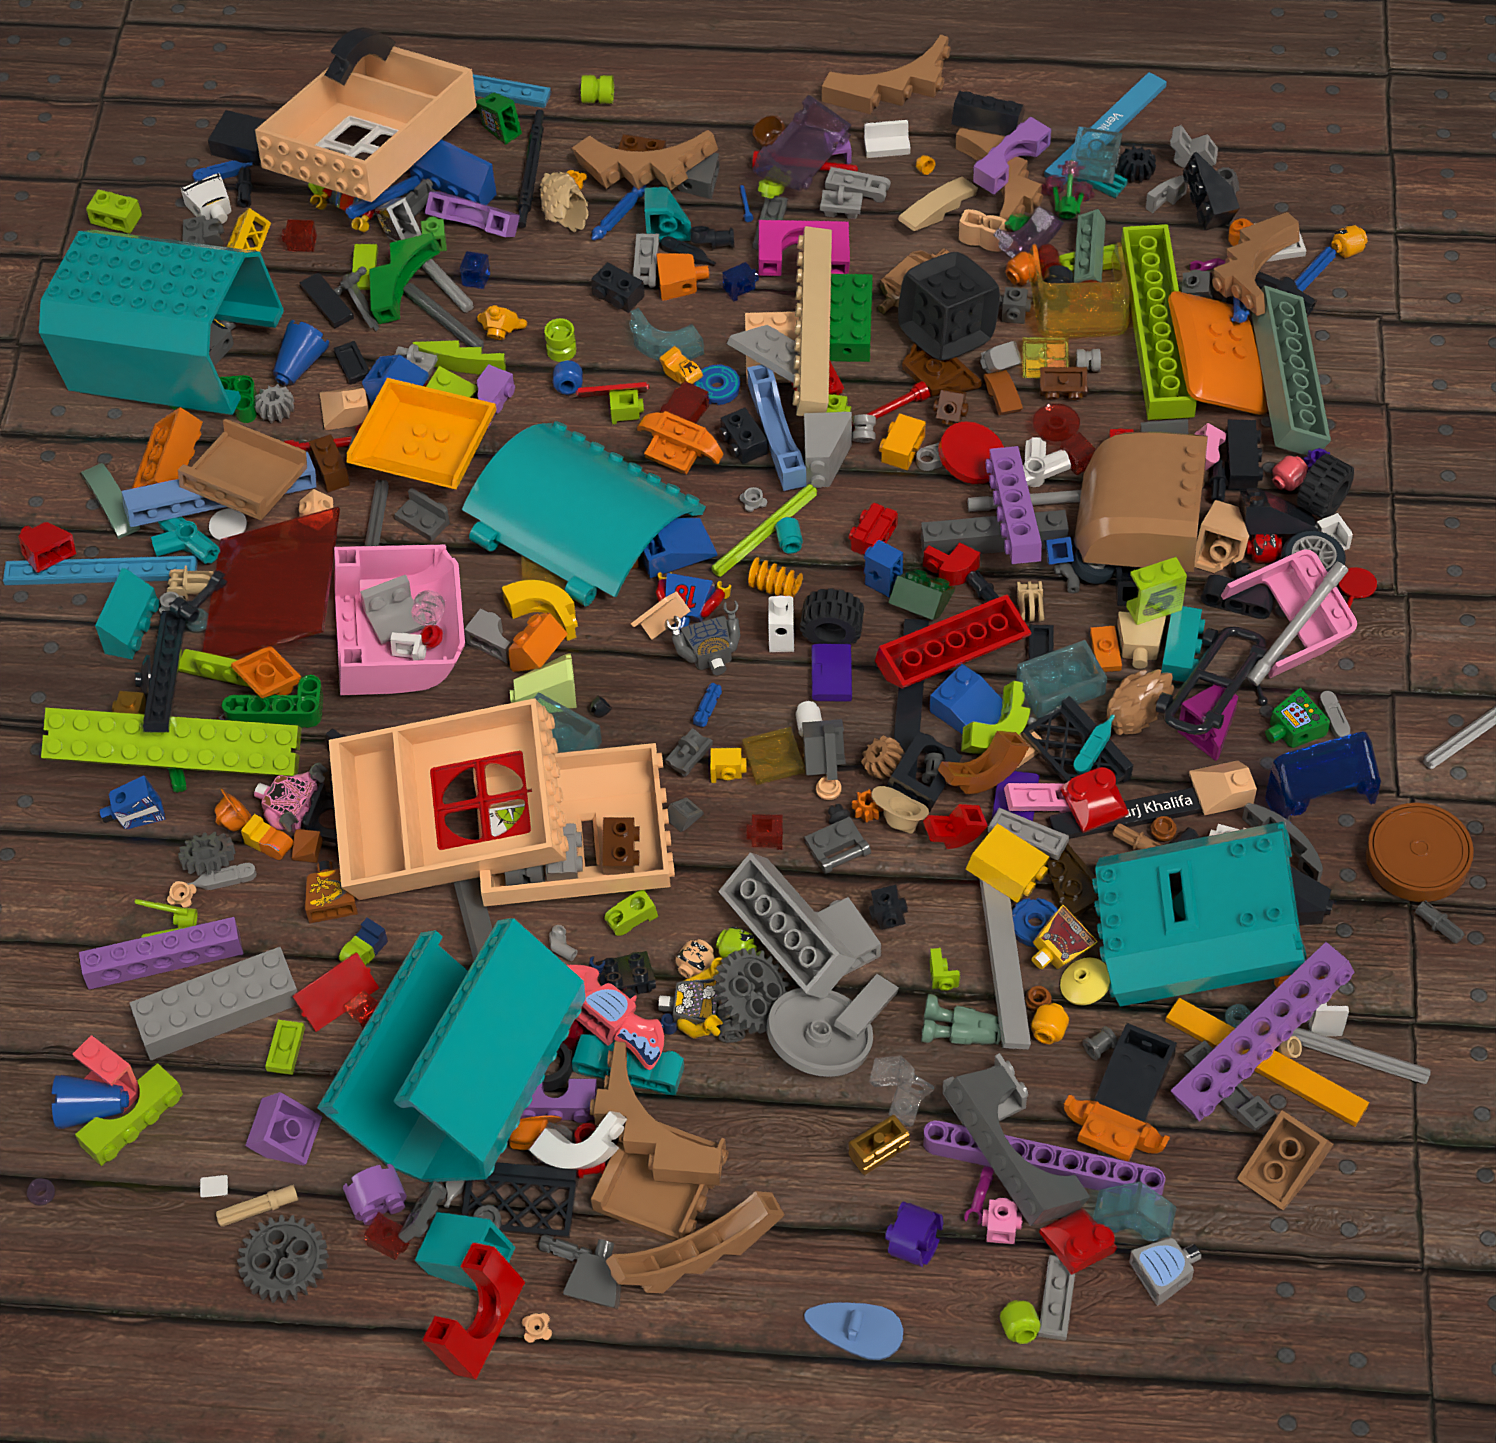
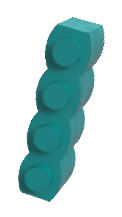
M593 1033L581 1035L572 1060L573 1071L581 1075L600 1077L605 1080V1076L610 1075L611 1067H608L609 1051H614L616 1040L608 1046ZM626 1047L627 1073L631 1086L651 1089L662 1094L676 1095L685 1067L684 1058L673 1051L662 1052L654 1068L648 1070L641 1064L636 1055Z

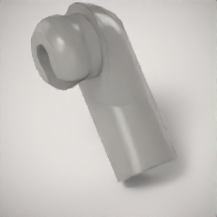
M562 925L553 926L552 931L549 933L551 950L565 959L573 961L578 951L566 944V929Z

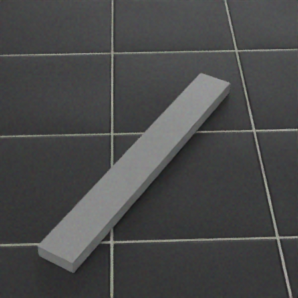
M980 879L1002 1047L1029 1049L1031 1041L1010 898Z

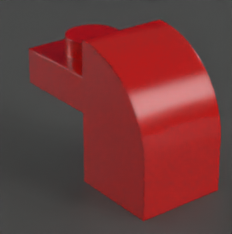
M960 542L950 555L928 545L924 551L923 566L933 573H938L939 578L949 581L950 586H957L967 582L966 577L970 572L978 570L980 567V552Z
M958 804L949 816L927 815L923 820L930 841L944 842L946 849L959 848L971 843L988 826L980 805Z

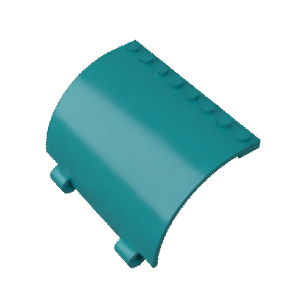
M554 421V423L536 424L524 429L510 439L487 464L472 487L462 510L479 519L480 522H477L471 529L469 539L490 552L495 550L501 542L568 581L564 591L573 600L584 606L590 605L597 593L596 587L613 597H617L634 563L652 539L671 521L685 513L692 516L703 515L706 506L699 503V498L681 493L679 487L669 483L666 485L661 482V477L643 472L641 466L631 462L628 464L623 461V456L605 451L603 445L597 442L590 443L585 440V435L575 431L572 433L561 422Z

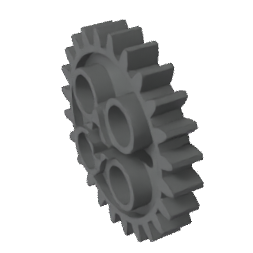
M743 948L721 960L722 964L716 967L719 973L714 975L713 978L719 983L712 986V988L719 991V994L714 999L721 1000L722 1004L718 1009H725L727 1011L724 1016L725 1019L733 1018L732 1026L740 1023V1031L743 1032L749 1029L750 1034L757 1031L761 1034L767 1031V1020L773 1004L779 997L788 992L785 991V987L789 986L790 983L783 982L782 978L786 973H779L777 971L780 966L779 963L771 964L772 956L764 959V951L756 953L754 948L748 951Z
M280 1215L279 1222L276 1223L269 1217L268 1226L259 1222L260 1231L256 1232L251 1229L252 1239L243 1238L246 1248L238 1250L242 1257L237 1259L238 1265L241 1267L239 1273L241 1278L245 1277L243 1279L245 1286H251L250 1290L253 1295L259 1292L262 1300L270 1295L272 1303H275L278 1296H281L283 1303H286L288 1295H292L296 1301L300 1291L307 1296L308 1291L306 1287L316 1288L317 1284L314 1279H323L324 1276L320 1269L328 1268L325 1259L329 1258L327 1250H324L327 1248L325 1240H321L323 1238L321 1231H316L313 1223L306 1227L305 1218L296 1223L294 1215H291L289 1221H285L283 1215ZM276 1239H284L278 1245L272 1244ZM308 1249L305 1254L296 1255L299 1250ZM270 1262L268 1267L258 1268L262 1263ZM294 1273L291 1278L283 1279L285 1274Z

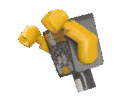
M715 958L708 969L684 981H679L676 984L675 996L660 995L659 1011L673 1012V1021L677 1023V1028L693 1039L706 1035L718 1036L720 1034L717 1026L722 1025L723 1022L716 1015L719 1000L714 999L719 994V991L714 990L712 986L719 983L713 976L719 973L716 967L722 964L721 960L723 958Z

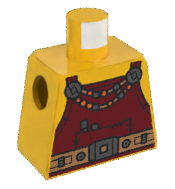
M1063 905L1052 915L1033 941V944L1039 951L1031 959L1035 966L1041 970L1050 962L1055 968L1059 969L1089 950L1098 941Z

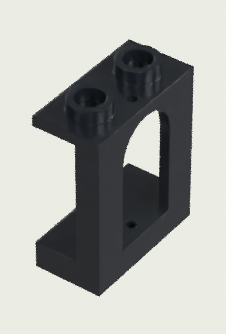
M918 731L886 787L893 788L909 798L924 804L929 812H931L947 784L944 776L938 772L930 787H927L907 774L921 751L927 754H942L945 756L944 762L959 763L962 755L957 753L952 747L939 743L931 735Z
M320 783L318 790L312 794L311 808L303 817V827L306 830L320 831L322 841L338 844L337 830L325 828L319 823L322 813L335 809L331 793L326 792L324 783Z

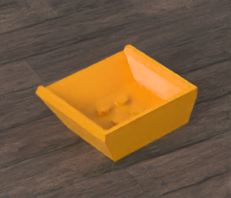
M387 378L347 452V463L457 489L497 410L496 404Z

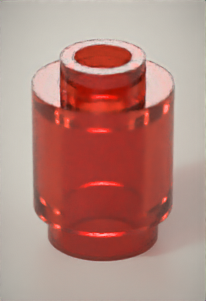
M1045 244L1038 248L1036 257L1040 262L1038 266L1043 277L1047 268L1055 265L1062 266L1058 250L1053 245Z

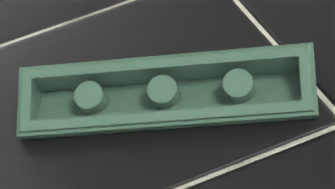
M1098 209L1078 216L1073 281L1075 285L1100 286L1102 284L1105 218Z

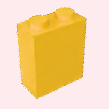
M997 823L972 853L966 870L1018 903L1024 895L1028 897L1036 886L1034 883L1036 879L1041 881L1047 873L1048 868L1045 865L1049 856Z

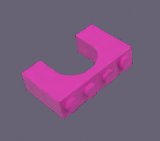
M759 220V275L781 276L782 253L787 247L798 242V237L803 235L805 226L832 230L831 274H849V222Z

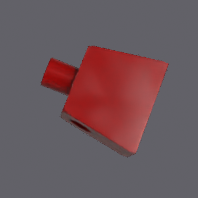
M44 522L34 528L25 526L18 537L22 555L37 573L76 554L73 535L49 522Z

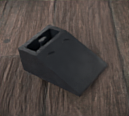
M1194 152L1183 170V178L1190 187V199L1196 205L1197 220L1199 224H1202L1204 231L1229 225L1240 209L1234 189L1198 152Z
M1126 1023L1094 1101L1145 1123L1174 1060L1177 1043Z

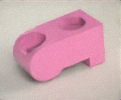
M1209 423L1195 433V435L1208 436L1205 471L1219 461L1220 454L1218 448L1226 441L1227 435Z

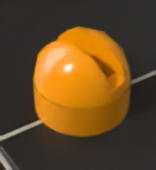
M922 155L921 158L916 160V167L921 173L928 175L935 167V160L930 156Z

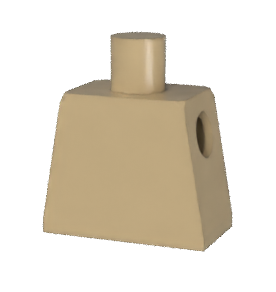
M1119 612L1117 632L1121 655L1123 658L1133 659L1132 665L1135 668L1147 667L1148 660L1157 659L1164 633L1166 616L1136 625L1130 612Z

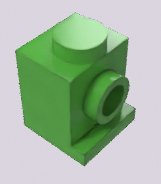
M429 217L426 221H421L422 234L433 232L436 239H441V242H438L440 251H447L443 219Z

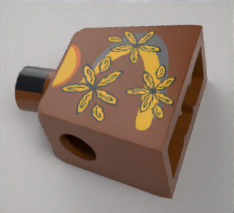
M331 861L319 862L317 864L318 873H312L307 876L305 910L309 924L357 915L358 911L353 895L341 887L340 868L333 869Z

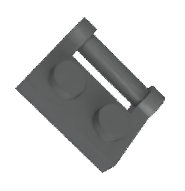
M850 817L804 837L805 844L824 874L831 872L832 868L862 855L865 857L871 854L869 844L863 839ZM854 844L856 845V847H853L845 852H842L829 859L827 858V856L832 855Z

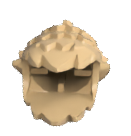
M545 173L540 184L542 211L545 214V220L558 221L564 227H569L573 232H576L577 229L582 230L588 218V205L585 197L579 190V186L568 173Z

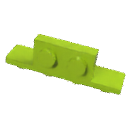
M184 650L180 659V672L250 687L231 667V663L237 660L200 651Z

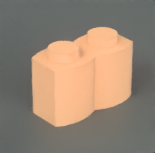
M965 210L959 221V240L968 245H980L989 251H1001L1007 237L1006 220L998 216H986L976 210Z

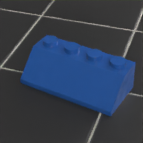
M442 139L409 168L411 177L417 176L420 181L428 178L433 183L432 189L484 205H487L497 195L492 163Z

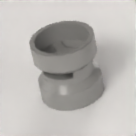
M1076 349V367H1087V370L1092 372H1100V349H1092L1091 351Z
M864 414L853 416L852 424L855 426V430L852 432V441L860 443L874 442L876 433L873 431V427L876 425V417Z

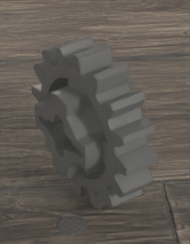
M205 832L202 834V837L195 835L192 841L186 840V846L179 848L180 853H178L183 870L188 869L189 874L197 871V875L200 876L204 872L210 875L212 870L219 872L222 866L228 867V861L234 860L233 854H236L231 837L226 838L224 833L217 836L216 832L207 836Z

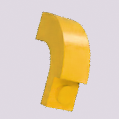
M523 580L502 587L504 603L513 619L532 612L551 613L568 633L565 637L566 640L569 641L576 638L575 628L578 627V623L575 618L574 601L563 589L552 583L540 580Z

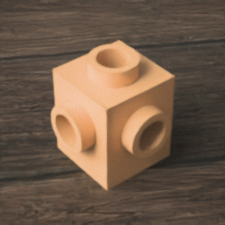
M313 489L299 501L300 524L318 532L327 525H330L334 520L333 498Z

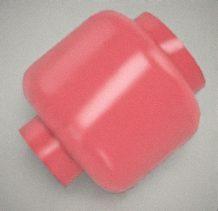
M1286 456L1273 467L1272 475L1274 478L1272 481L1280 490L1293 491L1303 482L1308 467L1300 457Z

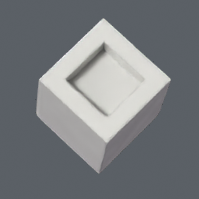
M1338 513L1317 521L1319 532L1327 533L1334 537L1342 545L1344 551L1350 548L1353 534Z

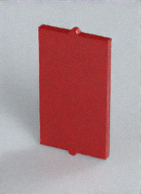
M640 382L578 388L576 395L579 398L610 395L611 391L636 389L638 393L647 392L649 384Z
M357 952L292 995L302 1011L301 1016L306 1017L315 1032L379 989L378 984L370 974L371 969L365 966Z

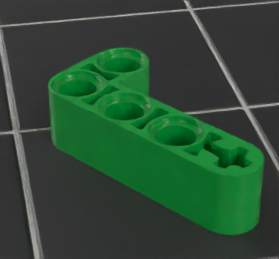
M247 375L219 377L224 389L239 391L241 399L235 409L237 419L242 423L254 421L257 417L255 409V395H257L253 379ZM170 406L174 410L179 408L176 406Z
M315 675L302 677L298 684L297 695H271L265 698H261L259 695H230L222 702L225 720L297 725L301 728L315 727L322 719L323 692L320 679Z

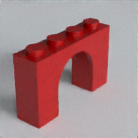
M472 1243L460 1267L474 1281L479 1293V1306L473 1323L465 1330L457 1320L434 1316L422 1341L454 1375L476 1380L525 1281L495 1247Z

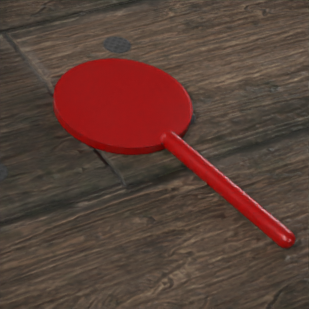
M1359 567L1348 568L1349 571L1338 583L1340 590L1349 596L1347 601L1349 608L1354 598L1369 597L1377 588L1375 576L1366 569Z

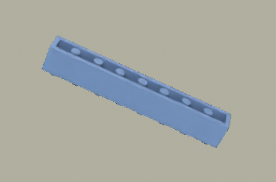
M306 452L307 469L285 494L316 487L315 469L308 452ZM179 479L122 491L123 506L130 527L227 507L181 488Z

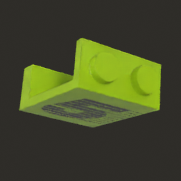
M1177 557L1131 571L1130 575L1139 591L1138 598L1127 601V609L1136 625L1182 610L1187 575Z

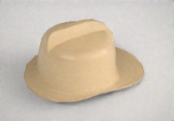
M879 786L874 788L871 793L875 803L884 809L887 824L895 829L913 833L919 820H923L929 815V810L924 804L909 798L893 788Z

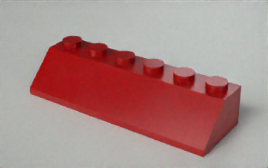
M1008 594L879 646L875 662L886 681L900 688H905L1031 636V631Z

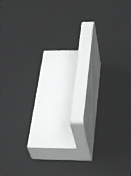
M908 120L864 124L866 157L874 158L910 154Z
M1327 1003L1320 1005L1308 1020L1309 1031L1323 1036H1342L1349 1013L1348 1006H1327Z

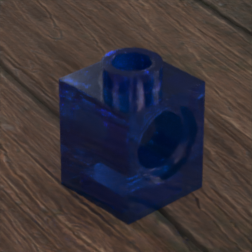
M466 251L460 265L463 286L479 289L485 288L491 273L487 254Z

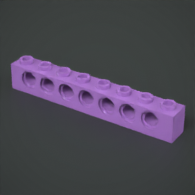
M1325 942L1171 1090L1177 1101L1199 1122L1204 1117L1209 1116L1214 1111L1215 1106L1224 1098L1229 1097L1243 1079L1250 1077L1254 1069L1263 1060L1271 1057L1274 1050L1282 1042L1287 1041L1292 1036L1293 1031L1302 1023L1307 1022L1320 1005L1327 1003L1340 986L1349 982L1351 976L1355 973L1349 961ZM1327 975L1324 979L1318 980L1321 976ZM1308 993L1304 998H1299L1301 995ZM1284 1012H1288L1287 1015L1280 1017ZM1269 1030L1266 1035L1260 1036L1264 1031ZM1250 1049L1247 1053L1241 1054L1244 1050ZM1230 1068L1227 1072L1222 1073L1224 1069ZM1211 1086L1209 1090L1202 1092L1204 1088Z

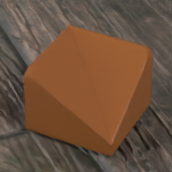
M295 830L292 860L318 862L323 842L320 831Z

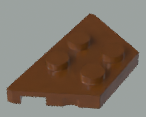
M916 343L913 344L910 354L906 356L902 363V369L917 383L923 381L927 385L931 396L940 395L941 390L944 388L966 391L981 387V380L958 358L955 357L948 360L935 359Z

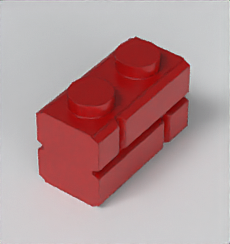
M872 503L868 510L864 509L861 513L858 527L854 526L849 534L851 550L862 555L865 554L870 546L873 547L878 539L887 543L898 525L897 511L884 508V506L877 503Z

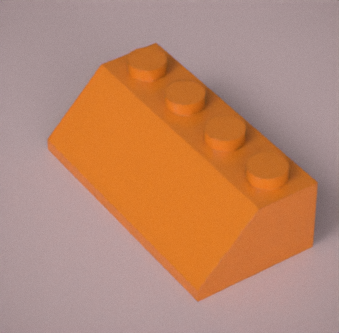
M179 407L155 423L131 489L179 479L178 469L183 464L188 466L189 460L193 457L195 453L194 446L201 436L200 429L203 422Z

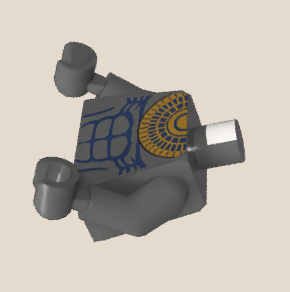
M734 600V611L727 610L726 602L724 603L723 610L728 614V619H726L725 615L682 627L680 628L681 632L678 629L681 626V620L678 616H674L676 627H671L667 619L664 626L666 630L671 631L673 634L671 638L678 655L688 662L694 663L700 670L711 667L714 675L723 674L727 669L725 663L732 660L731 653L736 651L741 636L739 620L735 616L738 610V603Z

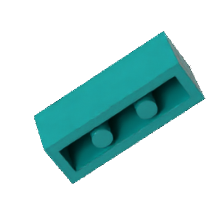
M1182 606L1181 611L1171 614L1161 673H1172V680L1185 682L1199 662V659H1195L1194 656L1195 653L1200 654L1202 639L1197 638L1198 633L1203 634L1205 619H1201L1202 609Z

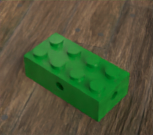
M831 274L830 361L870 362L873 274Z

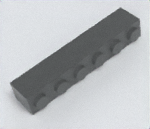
M1065 510L1034 513L1042 543L1041 549L1045 548L1044 540L1068 537L1069 529ZM997 516L922 522L921 545L923 557L928 545L950 555L959 542L980 552V554L1005 552L1004 540L1006 538L1001 537L1000 531L1002 521L998 522Z

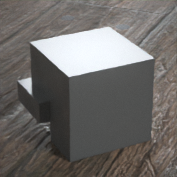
M842 719L802 722L806 775L826 774L827 780H838L837 765L846 764Z

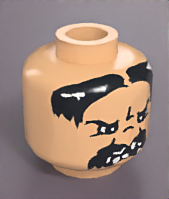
M701 939L686 942L675 959L679 967V973L685 978H690L711 967V963L715 959L713 948Z

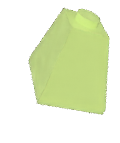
M571 653L544 664L540 669H534L514 679V690H510L511 703L536 699L542 706H545L547 711L577 708Z

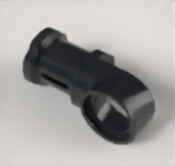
M707 226L690 228V241L693 243L712 242V249H716L719 246L735 248L733 227L729 228V230L715 231V229H710Z

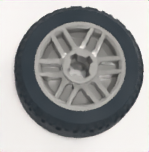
M1303 531L1291 536L1284 544L1280 557L1281 560L1301 550H1311L1316 553L1327 572L1330 571L1337 561L1343 565L1346 562L1345 552L1339 541L1331 537V535L1319 531Z

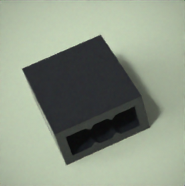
M225 110L208 138L211 155L242 163L252 162L254 166L259 167L261 160L255 130L267 119Z

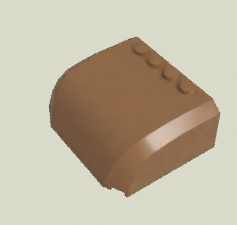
M1127 432L1115 435L1102 442L1095 450L1083 476L1074 545L1080 551L1083 562L1143 568L1177 557L1184 571L1194 572L1201 494L1206 466L1207 435L1170 432Z

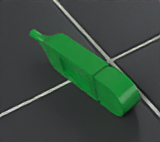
M1011 214L1008 221L1005 222L1006 228L1014 231L1025 230L1030 217L1024 214Z

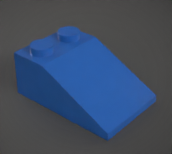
M961 664L930 695V712L963 734V727L973 721L989 725L996 724L1001 716L1003 699L980 675Z

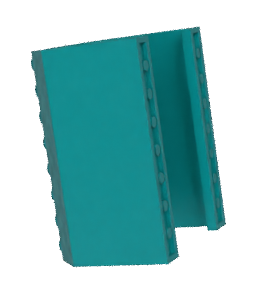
M99 230L78 231L41 298L39 334L68 391L233 415L241 396L239 391L224 389L209 356L211 323L215 318L222 321L276 328L284 309L259 251Z
M514 918L498 920L469 971L439 946L443 938L441 934L436 930L421 932L317 1107L386 1165L391 1164L396 1171L419 1181L483 1180L492 1174L495 1168L494 1164L499 1155L506 1149L510 1135L518 1127L520 1117L525 1108L532 1102V1096L536 1088L543 1082L547 1068L555 1060L558 1048L569 1035V1029L574 1019L580 1015L581 1007L586 1000L584 980Z

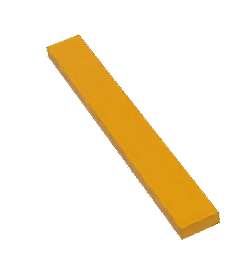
M1181 998L1177 1000L1165 1021L1201 1042L1206 1041L1214 1049L1235 1029ZM1250 1049L1244 1050L1241 1054L1247 1053ZM1275 1050L1271 1057L1263 1060L1254 1069L1260 1075L1356 1127L1369 1105L1368 1101Z

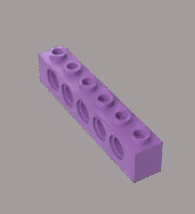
M1014 446L990 449V458L986 459V472L991 473L989 475L990 489H995L993 491L994 505L999 506L997 507L998 522L1002 521L1000 531L1001 537L1006 538L1004 540L1005 554H1010L1012 564L1041 561L1042 543L1019 448Z
M235 917L82 951L79 952L82 975L88 989H94L242 955L243 949Z

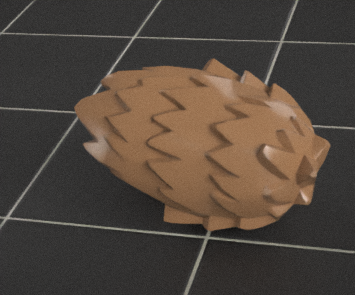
M1157 669L1146 674L1147 671L1142 670L1122 680L1110 698L1106 710L1108 719L1111 714L1115 716L1111 726L1118 735L1142 732L1141 729L1150 726L1148 723L1158 719L1157 715L1159 712H1156V704L1160 694L1163 692L1172 695L1174 686L1171 685L1172 673H1161L1162 670Z

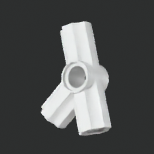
M1032 437L1025 442V463L1023 468L1028 486L1039 487L1044 483V479L1071 469L1069 456L1065 450H1059L1046 455V442L1041 440V438Z

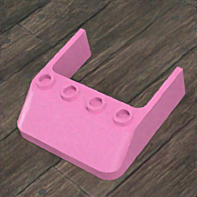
M1305 549L1227 584L1221 597L1224 600L1254 585L1264 583L1268 585L1286 617L1291 622L1322 583L1323 578L1328 572L1316 553ZM1337 587L1331 590L1297 635L1306 649L1276 662L1268 673L1270 678L1325 653L1348 638L1355 631L1357 620Z

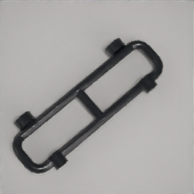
M1236 626L1226 627L1218 634V630L1208 627L1202 639V646L1208 649L1174 698L1172 695L1163 692L1158 698L1156 712L1164 714L1165 723L1176 730L1193 735L1205 734L1212 727L1220 729L1224 721L1223 711L1255 663L1262 659L1269 650L1266 648V640L1261 634ZM1230 636H1237L1253 641L1256 645L1252 646L1249 656L1235 677L1229 679L1205 671L1226 639ZM1198 680L1226 688L1212 711L1209 710L1207 712L1205 721L1202 724L1195 725L1174 717Z

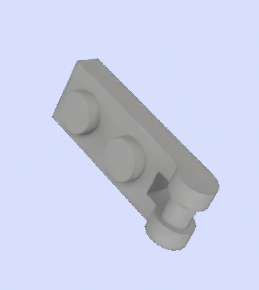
M831 167L825 181V189L839 191V186L844 185L845 192L863 193V196L873 198L876 202H883L891 182L885 177Z
M636 234L633 276L643 280L644 285L656 287V254L659 250V234ZM641 273H649V276H641Z

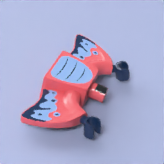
M592 956L588 966L567 965L584 980L586 1000L576 1020L608 1046L614 1040L626 1042V1047L636 1055L641 1064L648 1070L653 1069L663 1051L664 1033L671 1035L677 1030V1023L673 1022V1016L671 1014H664L661 1021H659L658 1019H644L634 1014L636 1009L634 1002L637 997L632 989L626 988L621 992L612 984L607 983L601 986L597 981L599 974L603 972L604 960L600 966H596L593 964L595 957Z

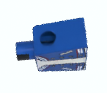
M141 776L110 791L111 805L100 809V815L104 823L118 819L124 829H131L165 820L162 800L145 776Z

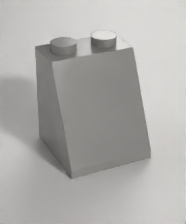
M852 412L804 413L806 485L811 484L815 488L830 487L852 446Z

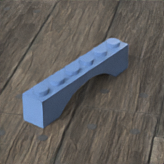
M762 364L747 367L748 387L764 435L767 438V444L783 491L806 486V467L801 452L790 434L773 371Z

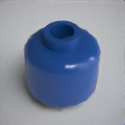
M561 361L553 370L554 388L561 394H575L578 388L582 387V369L574 361Z

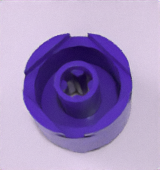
M902 1202L897 1212L898 1218L895 1225L890 1224L886 1232L885 1239L890 1241L888 1254L923 1267V1264L927 1265L937 1249L940 1239L936 1238L937 1229L942 1231L943 1216L915 1204Z

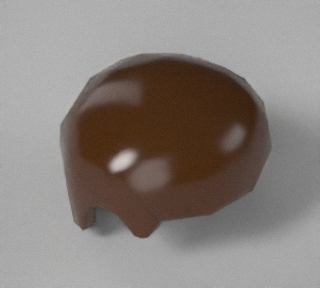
M769 115L760 119L755 124L752 133L762 148L774 149L786 140L787 128L779 116Z

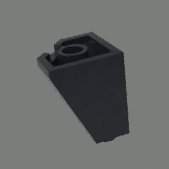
M1291 867L1299 926L1322 924L1324 915L1330 916L1334 900L1329 899L1332 889Z

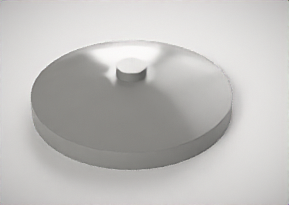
M802 988L791 990L776 1000L767 1020L769 1041L784 1061L803 1072L826 1077L848 1074L860 1067L870 1052L873 1043V1030L870 1023L855 1040L835 1027L836 1019L850 1005L852 1000L832 990L824 999L806 994Z

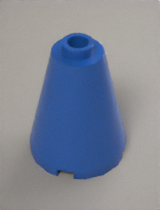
M295 320L289 321L273 370L275 381L283 386L293 385L329 347L328 339L325 342L322 339L323 334L319 330L300 321L299 325L293 324Z
M57 1075L54 1078L52 1094H56L55 1103H52V1114L55 1127L58 1129L90 1122L95 1117L106 1118L124 1112V1107L129 1106V1093L124 1091L123 1086L115 1084L111 1086L108 1083L67 1075Z

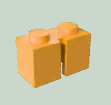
M899 413L896 421H892L889 426L887 438H883L880 443L879 452H882V463L908 471L916 452H918L925 438L926 422Z

